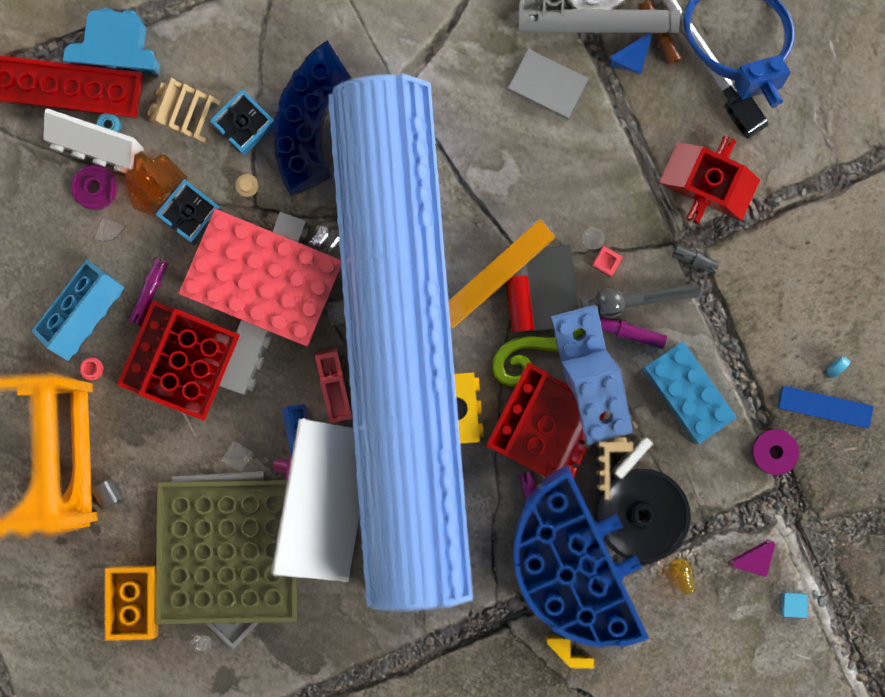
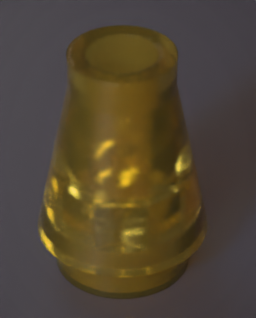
M685 557L670 562L671 568L669 571L681 588L682 593L690 594L694 592L696 588L694 586L692 563L688 562V559Z

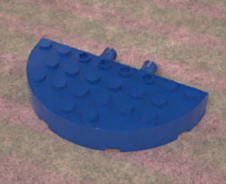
M566 465L548 476L537 486L527 499L518 517L513 538V558L522 594L540 620H543L556 633L577 643L595 647L616 645L622 647L645 641L649 637L622 582L624 576L642 569L639 560L634 555L618 564L616 562L613 563L603 538L604 535L623 528L617 514L598 523L593 521L574 478Z

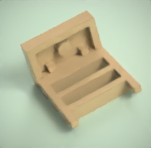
M173 78L167 79L163 83L160 82L156 90V95H158L155 104L152 103L148 111V116H150L148 123L155 126L164 125L205 143L206 138L199 135L211 103L219 105L220 100L213 98L211 95H206L200 90H195L186 84L175 81ZM187 91L193 95L181 127L174 125V122ZM200 97L205 99L195 129L193 132H190L186 129L197 100Z
M611 438L609 442L594 443V447H599V456H594V461H599V470H595V475H599V484H595V489L599 490V496L604 490L605 499H610L609 452H633V442H627L626 438Z

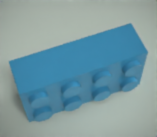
M684 341L678 343L641 369L693 444L702 443L737 418Z

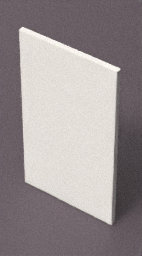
M305 418L299 419L272 574L276 576L349 581L360 516L353 428L310 421Z

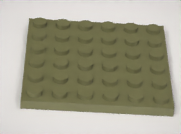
M288 480L158 482L155 624L298 621V577L276 576L272 574Z

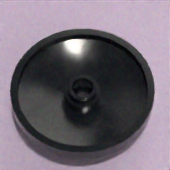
M651 469L629 470L622 479L618 477L610 481V499H605V492L603 490L596 510L597 523L617 514L623 527L604 535L603 540L608 547L625 559L636 555L639 563L659 561L674 553L685 540L691 521L689 502L682 488L668 475ZM640 510L645 512L643 519L638 518Z

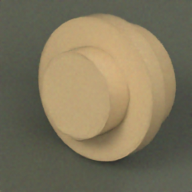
M244 174L237 179L235 186L241 196L251 197L258 191L259 184L254 176Z

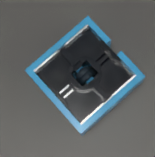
M243 89L210 120L212 125L225 138L230 137L229 141L243 156H246L276 126L275 121Z
M184 179L156 215L173 229L177 227V232L195 245L205 233L214 210H223Z

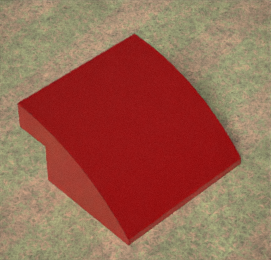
M152 300L117 386L205 421L240 335Z

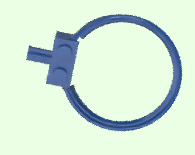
M689 0L684 12V29L691 47L705 65L716 74L734 80V86L742 100L764 94L770 107L775 108L782 104L783 99L778 89H782L791 74L785 61L793 48L795 40L794 24L783 3L780 0H764L777 12L783 23L784 43L780 55L740 65V69H734L711 59L695 42L691 32V16L695 6L701 0Z

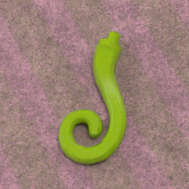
M577 328L573 332V337H581L584 334L583 328ZM519 337L503 344L496 352L492 361V370L495 378L506 386L515 387L521 374L511 376L505 371L504 362L506 358L519 349L558 352L555 337ZM521 354L515 355L510 359L511 365L519 364L523 370L527 362L531 363L529 358Z

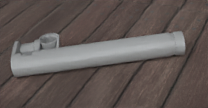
M520 0L519 32L679 33L680 10L564 9L565 0H559L554 3L549 0Z

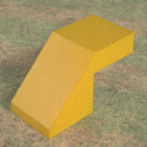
M545 636L546 643L570 668H594V658L592 655H570V639L563 636Z

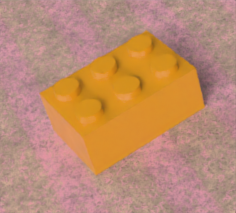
M156 565L111 566L105 568V640H149L159 636L158 624H155Z

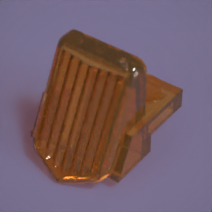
M140 151L134 155L133 169L126 172L125 186L129 189V195L136 210L156 216L158 210L184 179L187 180V176L166 155L162 154L152 159Z

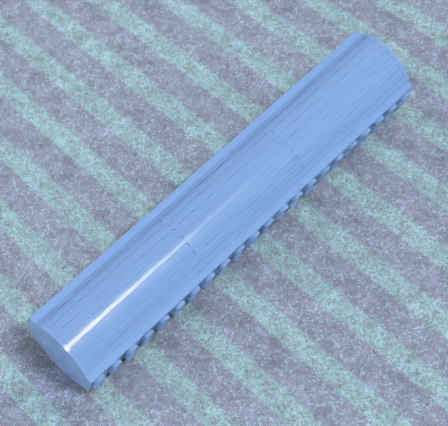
M405 74L356 78L343 82L333 89V93L329 94V111L367 607L377 610H412L446 607L472 600L431 85L430 82Z

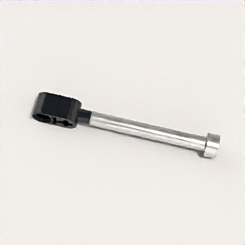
M654 0L656 4L662 3L668 11L680 10L679 30L688 41L684 29V11L676 0ZM691 22V32L699 48L711 59L718 62ZM701 60L727 98L728 102L725 103V109L742 135L749 139L768 127V121L754 99L750 97L742 100L731 79L716 74Z

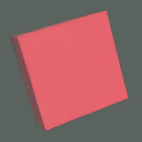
M603 246L592 267L612 277L623 257Z

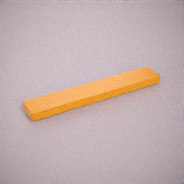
M541 219L448 301L451 328H455L556 238Z

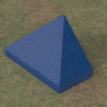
M649 33L612 55L608 62L609 66L641 74L651 35Z

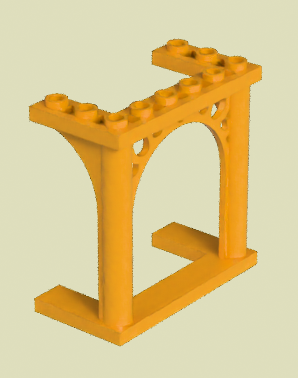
M53 375L0 378V390L17 389L18 396H32L34 477L31 488L23 502L14 511L0 518V537H6V532L16 531V536L32 535V530H41V535L91 526L90 522L98 521V513L92 512L88 393L93 392V383ZM55 394H70L72 476L67 490L60 497L58 492Z

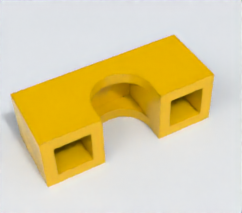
M474 372L454 374L456 398L463 400L467 405L466 416L458 420L460 444L480 442L479 437H484L483 423L478 424V414H482L481 400L476 401V391H480L479 377L474 378Z

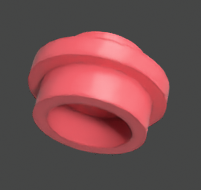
M93 357L85 359L80 366V373L87 380L99 379L104 371L102 362Z

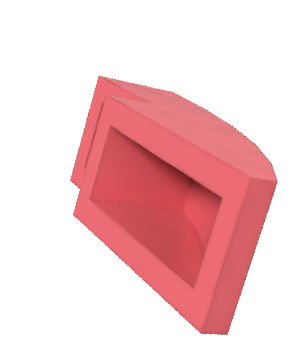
M338 347L316 351L315 359L330 424L353 419Z

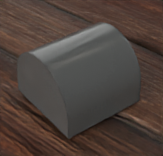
M113 479L107 480L91 490L102 511L124 499Z

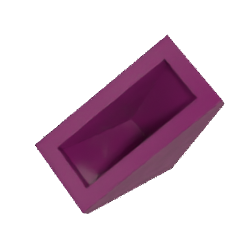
M767 539L729 560L728 563L732 567L767 577L776 545L774 541Z

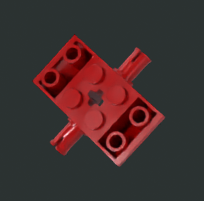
M729 136L722 137L717 152L703 146L677 142L658 183L693 199L692 207L686 216L688 221L694 218L692 223L700 224L706 207H711L742 221L760 182V179L745 165L729 159L737 142L733 138L729 141ZM709 176H712V177H713V182H714V183H711V182L708 180V177H709Z

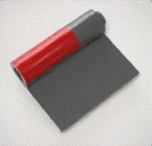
M571 244L544 248L506 282L512 333L553 329L551 316L578 309Z

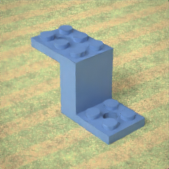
M591 305L551 316L564 380L577 399L587 445L633 433L621 370L606 350L598 307ZM577 328L584 329V334L580 338L573 337V332ZM605 411L611 413L607 420H599L601 413Z

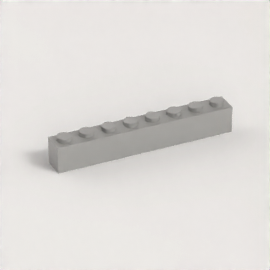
M280 212L273 232L301 244L302 240H307L310 228H307L308 224L305 220ZM241 320L237 330V334L240 337L219 386L244 395H248L249 391H253L256 379H254L255 372L261 369L264 357H261L264 348L267 349L271 342L272 336L269 335L270 331Z

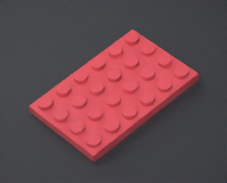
M215 209L179 294L308 347L341 270V260Z

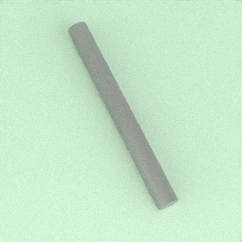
M265 471L172 477V482L265 480Z

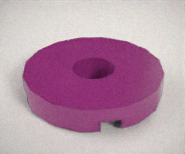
M96 164L83 167L73 176L71 183V192L74 199L81 206L90 210H101L109 206L116 198L118 191L117 180L113 173L105 167ZM92 182H99L100 189L96 193H90L89 185Z
M779 429L767 430L755 439L756 441L751 451L753 461L765 473L771 475L785 474L792 470L798 462V444L794 437L786 431ZM775 445L781 450V455L777 459L772 458L770 455V449Z

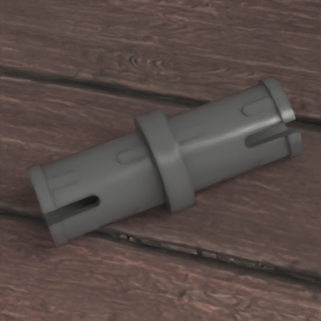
M680 244L676 245V249L674 248L672 253L673 258L690 264L692 268L697 267L707 271L712 275L716 273L715 270H718L720 261L702 255L701 251L697 250L695 252Z

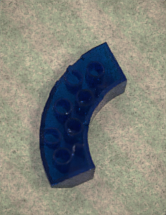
M328 40L315 48L304 58L305 60L298 69L294 70L279 99L273 130L274 154L282 181L290 196L313 189L331 177L322 153V131L329 113V94L333 93V89L337 85L352 80Z

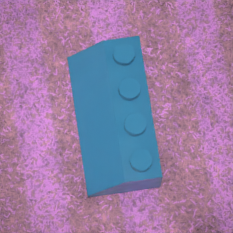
M86 259L31 332L49 350L69 361L78 352L79 346L92 334L93 328L99 320L105 317L107 310L120 297L125 287Z

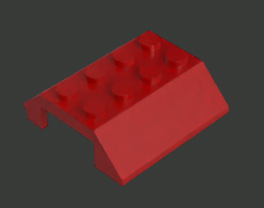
M527 362L486 446L545 477L550 476L567 465L574 478L578 471L577 468L573 467L574 462L581 465L589 449L583 446L586 441L577 399L566 383ZM607 411L600 414L599 420L603 421Z

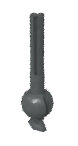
M695 284L622 294L620 290L614 287H607L601 289L595 299L580 297L581 308L596 305L600 316L613 319L620 316L624 308L699 297V287Z

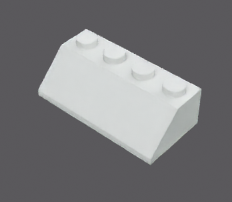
M47 108L45 110L43 140L50 144L49 148L63 153V150L70 151L73 157L82 160L85 157L93 159L92 163L103 167L106 164L114 166L115 171L127 174L128 171L136 172L144 148L133 137Z

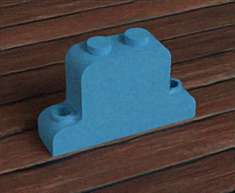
M109 8L91 11L87 15L84 42L70 44L64 50L63 61L68 64L142 72L144 75L159 76L160 68L159 62L154 57V52L144 50L146 34L144 23L136 15V12L130 10H123L122 13L114 12Z

